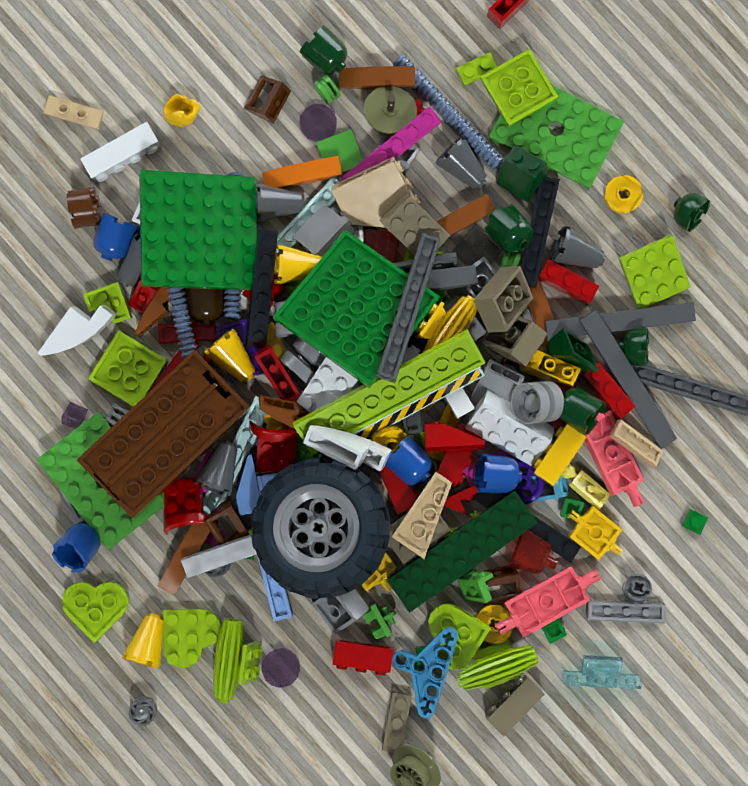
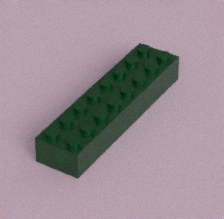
M513 490L427 549L424 559L417 556L390 575L387 582L410 613L538 522L516 491Z

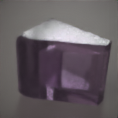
M70 402L61 416V423L76 429L82 424L88 409Z

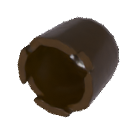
M186 288L188 313L192 319L201 321V325L213 324V320L223 316L224 289Z

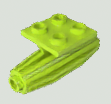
M224 618L217 640L213 669L214 697L218 698L217 701L221 703H229V700L234 698L238 684L244 685L255 681L260 674V667L258 665L263 652L261 647L262 641H255L244 645L243 621L239 619Z
M507 639L502 643L479 649L473 657L475 662L458 671L459 676L456 679L459 687H464L465 691L482 687L486 690L521 677L523 672L539 664V660L533 645L511 648Z

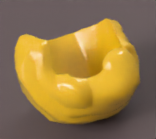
M174 94L164 106L163 118L171 125L186 127L193 123L201 106L195 99L187 100L186 96Z

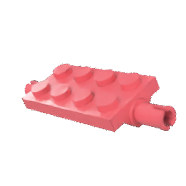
M611 410L603 414L599 413L595 419L598 421L597 425L588 435L585 434L587 437L585 439L587 448L610 496H614L622 491L627 492L633 507H637L641 503H645L637 488L638 483L643 481L644 478L632 453L609 436L616 423Z
M569 566L504 602L509 617L494 624L495 628H498V633L502 635L515 627L522 638L590 601L586 594V589L591 584L601 580L600 575L597 576L599 574L598 571L593 569V571L581 577L577 576L572 566Z

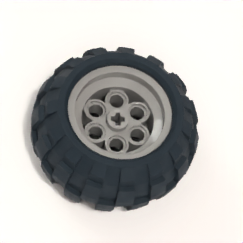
M306 459L305 461L291 464L279 471L260 492L261 495L256 506H254L251 517L252 545L264 571L279 583L278 585L282 588L308 598L336 597L361 586L380 566L390 539L389 512L378 487L359 469L354 470L346 464L333 459ZM320 502L325 505V511L321 514L316 511V505ZM302 512H305L308 516V520L304 524L299 521V515ZM336 512L342 515V521L338 524L333 521V515ZM317 523L319 525L323 524L324 527L322 528V533L320 531H315V528H317ZM302 532L308 536V540L304 544L299 541V535ZM336 532L342 535V541L339 544L333 541V535ZM319 542L325 546V551L322 554L318 553L315 548Z

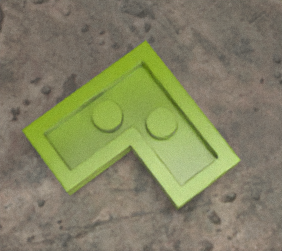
M489 52L457 67L456 72L465 87L480 80V76L493 70L497 65Z
M120 282L83 294L89 312L97 310L101 305H106L117 313L112 320L113 324L133 318Z

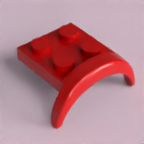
M249 421L250 430L258 436L256 472L279 473L285 467L295 464L297 438L300 437L295 428L273 430L258 426L253 421Z
M196 477L175 481L164 492L165 522L163 524V531L166 535H168L169 531L178 527L205 524L204 519L208 515H204L202 483L194 484ZM218 519L213 521L215 525L219 523Z

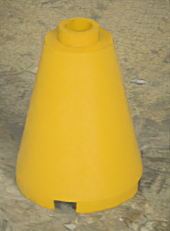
M277 245L279 252H276L274 274L277 275V279H274V283L284 284L304 280L322 257L283 245Z
M233 328L216 340L211 348L208 347L203 352L209 359L239 382L245 381L247 383L255 376L253 374L255 368L237 332Z
M150 613L149 616L145 615L123 653L122 659L160 669L164 620H161V615Z

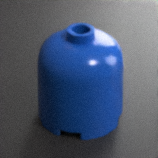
M103 213L94 237V248L101 253V258L109 261H112V258L122 259L128 251L138 226L128 222L118 223V218Z
M408 436L398 444L400 448L395 453L391 451L386 467L406 485L412 486L419 482L424 484L431 477L429 472L433 466L432 459L414 439Z
M482 453L478 455L477 458L480 459L479 465L475 464L474 483L478 484V487L475 489L477 492L507 494L515 490L518 482L522 480V471H519V466L514 459Z
M84 523L74 524L53 545L54 551L52 556L60 567L66 566L72 569L71 572L80 573L98 552L101 545L100 536L90 525Z

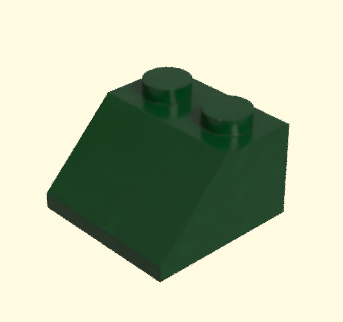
M514 145L503 161L496 184L528 202L549 173L547 163L519 146Z
M564 328L546 342L550 356L581 368L580 372H597L599 370L588 344Z

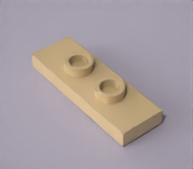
M50 95L43 112L47 116L99 130L104 115L102 110Z
M621 419L616 421L609 435L652 468L657 466L664 452Z

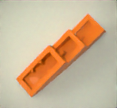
M339 156L307 161L262 172L264 185L276 188H291L305 183L312 184L343 175Z

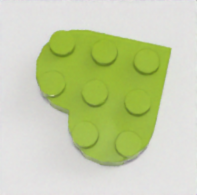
M83 581L67 588L63 594L62 603L66 615L96 643L124 615L128 609L130 598L124 587L118 583L109 581L95 587Z
M443 603L436 607L428 620L429 628L434 638L446 627H453L458 632V640L450 663V670L465 668L471 662L491 629L490 626L460 607L448 603ZM450 632L444 634L445 636H447V640L444 645L448 646L449 641L451 640V638H453L451 637ZM439 650L438 652L441 659L445 660L449 656L446 650Z
M164 609L163 648L167 662L178 668H187L196 664L202 655L203 648L210 647L218 640L222 624L217 615L208 609Z

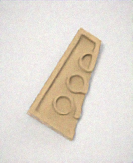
M435 472L391 536L423 559L426 556L452 482Z

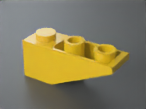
M539 350L535 352L527 366L519 364L520 370L537 378L572 387L581 371V368Z

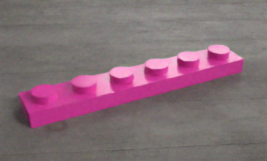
M431 106L428 107L340 179L342 181L392 157L397 159L442 123L441 119Z

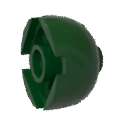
M690 193L683 198L679 197L673 206L675 208V222L683 230L691 232L702 221L700 219L702 214L706 215L711 201L698 193Z
M634 328L626 333L624 341H620L619 347L632 365H648V328Z

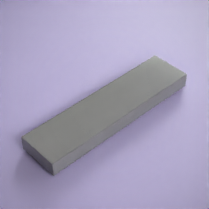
M252 534L181 558L187 578L256 555L257 553L253 549L251 540Z
M590 600L587 602V620L665 623L666 604L647 602L634 604L622 601Z

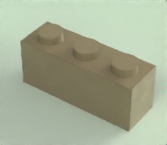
M526 675L519 677L514 682L512 690L510 692L508 690L505 691L500 697L501 701L496 706L493 704L486 711L487 715L485 717L487 721L503 737L545 695Z

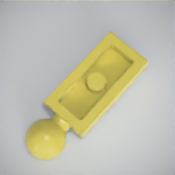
M568 464L562 473L564 478L572 479L569 486L597 510L602 508L610 497V493L583 470L576 474L572 464Z

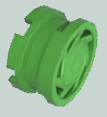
M326 74L321 77L320 81L313 83L317 93L323 100H327L326 104L328 105L333 102L334 98L338 99L341 96L336 85Z
M505 251L500 268L518 266L520 254L508 255V252Z

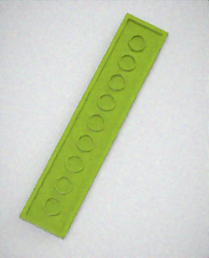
M468 329L401 364L395 383L377 378L370 388L362 385L294 421L293 426L303 442L311 425L333 428L353 434L486 362ZM306 445L312 455L319 452L316 449Z

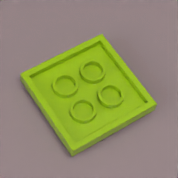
M530 49L480 76L481 82L508 127L559 98Z
M671 234L619 257L636 309H644L691 288L674 236Z
M118 330L88 379L134 407L150 391L168 360Z

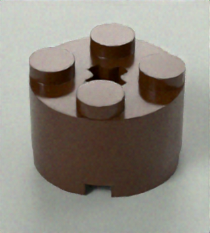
M89 187L68 191L67 205L68 211L73 217L71 222L74 229L99 225L101 213H98V207H101L99 196H96L95 188Z

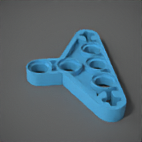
M453 627L444 628L418 655L401 649L392 658L393 665L396 668L411 673L417 710L423 718L432 717L438 706L458 640V632ZM450 632L453 638H451L447 646L444 645L447 640V636L444 634ZM439 650H446L449 655L448 658L445 660L441 659L438 655ZM397 655H404L406 663L400 664L397 661ZM415 662H423L425 669L422 671L417 670ZM440 668L443 671V676L436 677L433 674V669ZM429 686L437 688L436 695L428 693L427 689ZM428 700H432L429 705V712H425L424 706Z

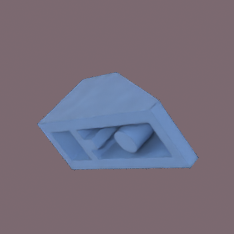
M253 452L248 454L236 499H234L235 510H239V515L251 514L260 497Z

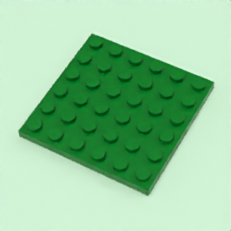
M140 170L141 286L251 290L257 237L255 177Z
M345 230L277 311L273 319L370 388L378 378L376 377L409 274ZM427 287L425 288L411 335L428 315L433 305L440 299L439 295Z

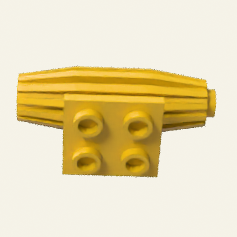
M469 295L467 297L462 296L447 313L443 308V302L433 305L426 321L423 320L415 330L417 332L415 338L428 339L423 352L469 329L477 312L473 297Z

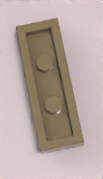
M393 691L382 751L394 753L398 747L403 745L412 695Z

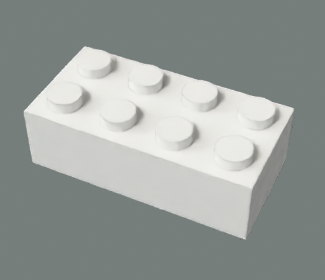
M325 358L297 403L311 413L356 389L361 382L331 360Z
M490 390L486 391L475 409L471 412L465 429L530 466L536 462L552 441L555 428L546 422L528 425L520 423L512 413L511 402Z

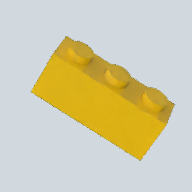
M568 424L565 428L562 426L555 434L558 438L554 444L550 442L544 450L546 455L543 460L539 458L533 466L535 469L533 474L552 487L587 438Z

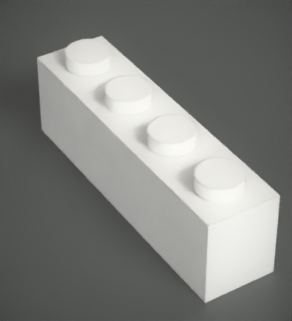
M145 122L82 157L81 161L94 182H102L111 173L122 171L129 163L134 164L140 161L141 157L145 154L156 152L161 145L148 122Z

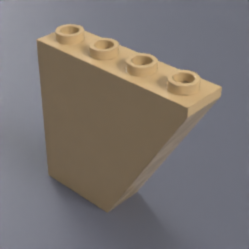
M395 157L333 185L331 190L343 215L352 222L351 225L385 227L379 220L405 193L421 205L418 196L413 195L411 191L413 187L409 178H405L402 173L404 168L401 162L396 161Z

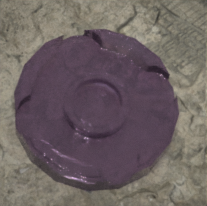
M310 105L300 116L302 134L313 142L332 137L336 131L337 118L332 109L326 105Z
M285 648L274 649L263 659L261 666L263 677L271 686L278 688L287 687L298 678L300 661L291 650Z

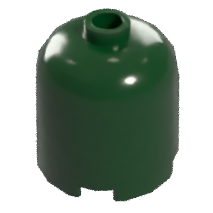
M323 25L313 33L315 38L310 43L306 41L299 52L320 73L326 75L333 74L336 71L340 73L346 66L344 62L348 55L347 48L329 28Z
M512 204L505 208L500 206L489 215L488 219L490 221L488 226H485V230L502 249L508 253H517L530 244L533 238V229Z
M573 387L565 393L562 392L564 406L559 418L585 436L597 425L598 421L595 419L599 413H604L606 403L580 388Z

